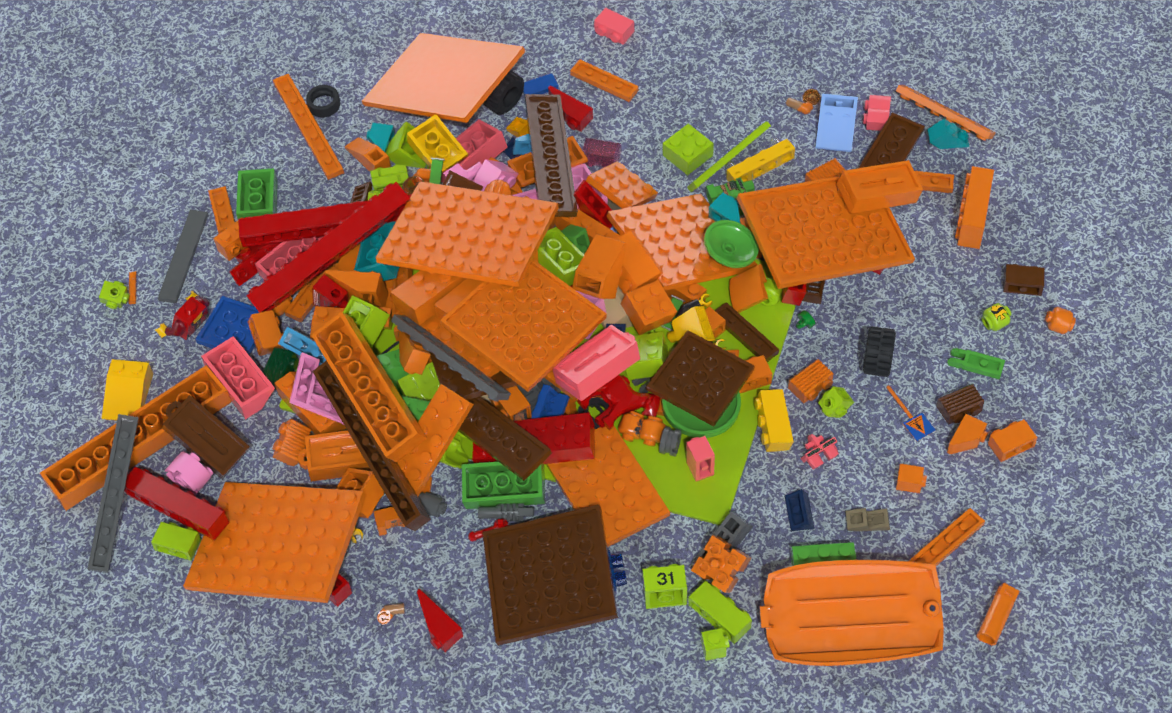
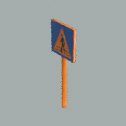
M889 385L886 387L910 418L903 425L916 441L936 431L923 413L913 417Z

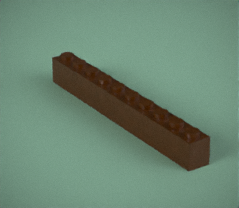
M326 360L312 372L405 527L417 531L430 521L431 518L397 462L385 457Z

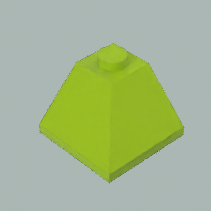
M406 121L389 142L386 154L389 156V160L396 165L425 168L426 163L407 143V133L415 127Z

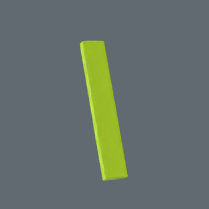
M765 121L689 184L687 189L691 192L697 189L771 127L769 122Z

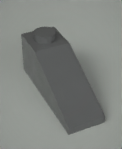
M730 512L713 535L719 536L730 543L729 550H732L742 542L753 526L739 514ZM706 544L694 558L695 561H697L699 556H706L707 551L704 550Z

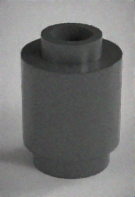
M421 492L418 496L428 514L439 517L440 514L443 515L445 513L447 504L444 498L429 492Z

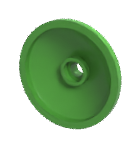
M731 220L716 221L705 232L704 245L713 259L722 265L731 268H743L753 263L758 255L759 246L753 233L738 222Z

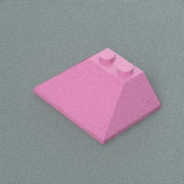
M302 352L289 403L343 424L312 372L319 366L320 359Z

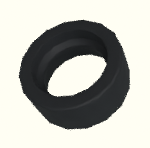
M318 85L307 93L306 103L312 115L324 118L334 115L339 110L340 98L334 87ZM320 96H330L333 98V101L326 106H316L313 104V101Z

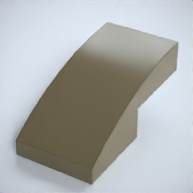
M866 508L846 511L848 531L890 530L887 508L867 511Z

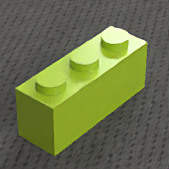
M707 581L702 583L689 596V606L716 629L722 628L723 634L727 635L733 644L751 629L752 619L746 611H741L737 608L731 598L724 597L717 587L712 584L710 585Z

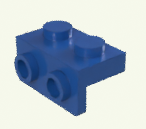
M543 385L542 390L538 394V401L535 409L532 411L531 419L564 415L569 396L558 393L549 385Z

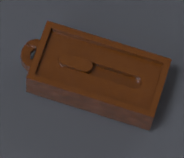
M189 395L183 403L172 402L166 408L168 419L163 423L162 429L190 453L196 454L200 461L222 480L249 451L250 446L192 396Z

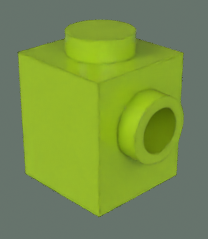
M722 628L701 632V644L705 660L726 657V650L730 645L728 636L723 634Z

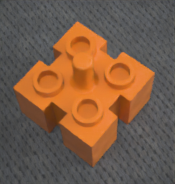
M712 535L704 548L707 551L706 556H699L691 571L703 579H714L711 583L724 593H731L739 580L735 575L737 572H744L752 558L739 549L729 550L730 543L719 536Z

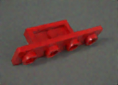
M282 242L249 246L242 249L240 254L235 257L239 264L229 271L235 283L241 286L257 274L258 271L255 263Z

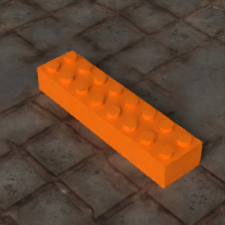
M341 311L311 335L386 458L397 462L427 439L352 317Z

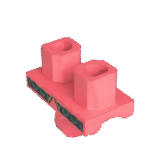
M811 434L807 437L808 443L804 446L807 450L813 448V450L806 453L800 459L804 463L807 461L814 470L824 464L819 456L820 453L824 452L828 460L839 455L835 446L838 441L833 437L820 445V442L824 440L823 436L816 437Z

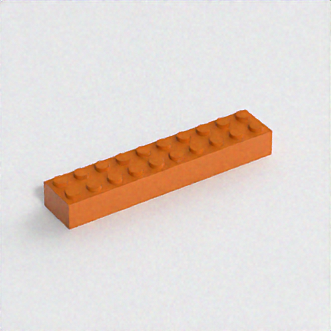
M207 365L128 415L139 418L129 469L175 440L162 429L163 423L168 419L166 408L172 402L183 403L190 395L211 414L216 413L231 403L227 389ZM116 424L40 472L45 484L65 511L104 486Z

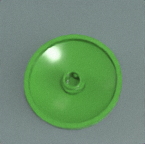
M738 392L713 427L662 399L663 413L669 424L675 429L682 430V434L694 438L703 436L710 438L724 433L736 422L741 407L740 392Z

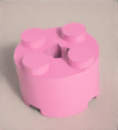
M185 451L180 452L165 469V472H168L166 474L167 477L174 484L189 489L195 496L211 479L213 471L207 466H203L196 454L191 452L189 455Z

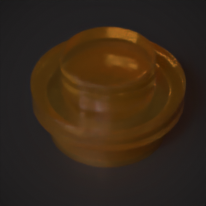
M808 89L803 94V102H810L812 105H816L820 102V94L815 89Z

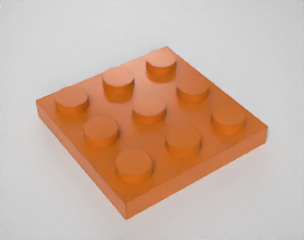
M619 162L610 164L588 175L586 179L591 186L622 209L644 205L653 200L658 194L650 184H646L638 175L630 172Z

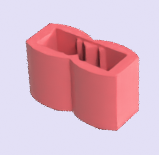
M870 95L869 100H865V111H868V113H864L863 124H867L866 130H882L889 118L891 96Z

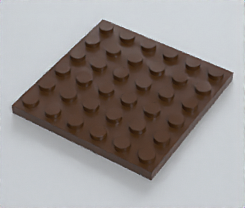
M600 505L482 532L495 642L498 646L618 618Z

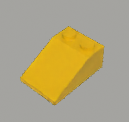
M436 114L407 133V143L428 166L431 167L432 165L431 157L445 160L443 161L442 173L468 156L465 149Z
M111 360L106 378L102 419L117 420L118 414L130 415L145 405L153 378V371L148 362Z

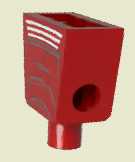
M325 274L312 287L314 306L346 308L348 292Z

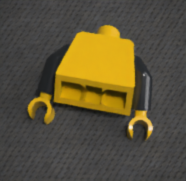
M703 294L700 300H693L681 307L676 315V319L672 321L674 330L667 334L668 340L671 343L676 341L679 343L687 331L711 343L715 341L705 307L712 305V301L707 303L703 301L709 297V294ZM719 339L716 343H713V344H715V345L718 346V343H719L720 341L723 342V341H725V340H724V339Z

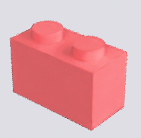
M605 8L594 20V29L598 35H604L613 42L624 45L634 33V21Z
M706 436L695 437L687 442L686 463L695 481L714 475L715 454Z

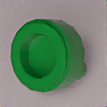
M803 310L798 314L800 321L796 323V328L801 329L807 326L811 329L815 325L814 318L807 311Z

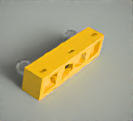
M773 138L770 141L771 147L761 150L758 154L748 157L738 164H735L733 161L726 163V180L728 182L736 181L737 178H742L743 182L753 180L794 159L795 147L788 139L780 141L778 138Z

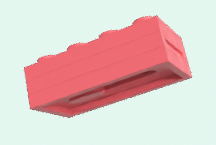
M610 325L567 355L553 368L556 384L580 401L584 400L640 360L635 336L629 334V332L623 333L613 325Z

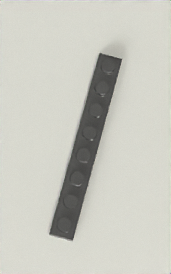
M405 315L393 316L391 322L397 325L398 330L409 334L410 339L421 343L423 349L434 353L435 357L440 361L446 362L451 370L462 374L461 377L463 379L471 381L475 384L474 387L487 393L488 398L496 402L509 399L511 395L509 391L485 375L422 326H419Z
M118 414L87 568L89 571L109 572L139 420L138 417Z

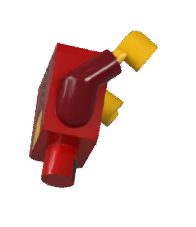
M191 291L190 296L185 298L187 301L175 313L172 327H167L162 323L155 331L161 338L167 335L180 336L187 340L208 318L207 308L209 301Z

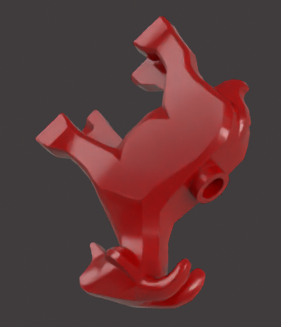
M619 374L584 400L580 401L578 399L577 403L586 410L592 397L601 396L609 407L595 418V422L601 428L606 426L610 431L618 417L640 408L644 410L641 415L657 417L661 398L653 393L635 392L631 388L627 377Z

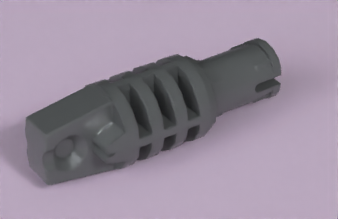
M524 503L498 504L496 507H478L479 519L497 520L503 518L508 522L524 521V517H534V508H524Z

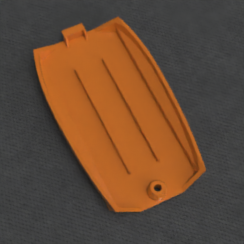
M839 560L800 564L768 574L764 606L760 607L761 628H766L767 640L773 657L776 660L811 666H843L898 660L943 650L944 626L941 591L936 565L890 560ZM930 606H934L935 610L931 611Z

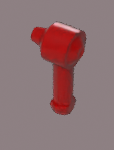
M503 518L497 519L494 522V526L470 532L468 539L474 542L477 539L483 538L482 532L509 526L508 521Z

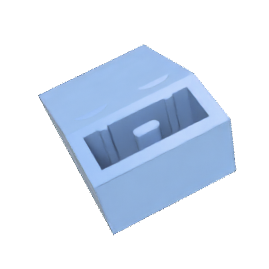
M822 94L816 149L852 151L858 97Z

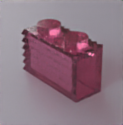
M586 138L582 149L588 159V162L585 163L587 166L596 165L603 168L619 162L622 153L621 143Z

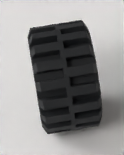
M510 70L484 101L483 105L498 115H504L509 112L522 96L524 90L523 78Z
M870 327L863 364L864 374L888 377L890 375L896 337L895 329Z

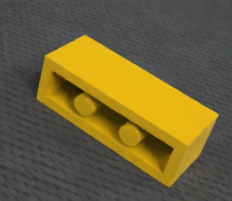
M783 389L760 390L757 398L754 400V406L759 414L758 426L762 429L761 442L765 445L766 452L790 450L794 441Z

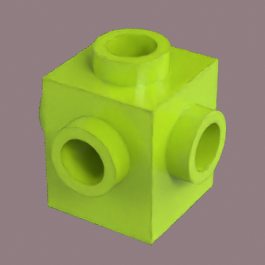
M105 280L99 300L101 303L106 304V307L117 309V307L122 308L123 304H127L130 294L127 293L125 284L118 281L112 283Z
M833 386L823 394L822 399L818 403L822 407V412L827 417L840 418L847 413V410L854 401L844 388Z

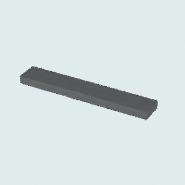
M189 211L158 295L159 301L177 304L206 224L208 212Z

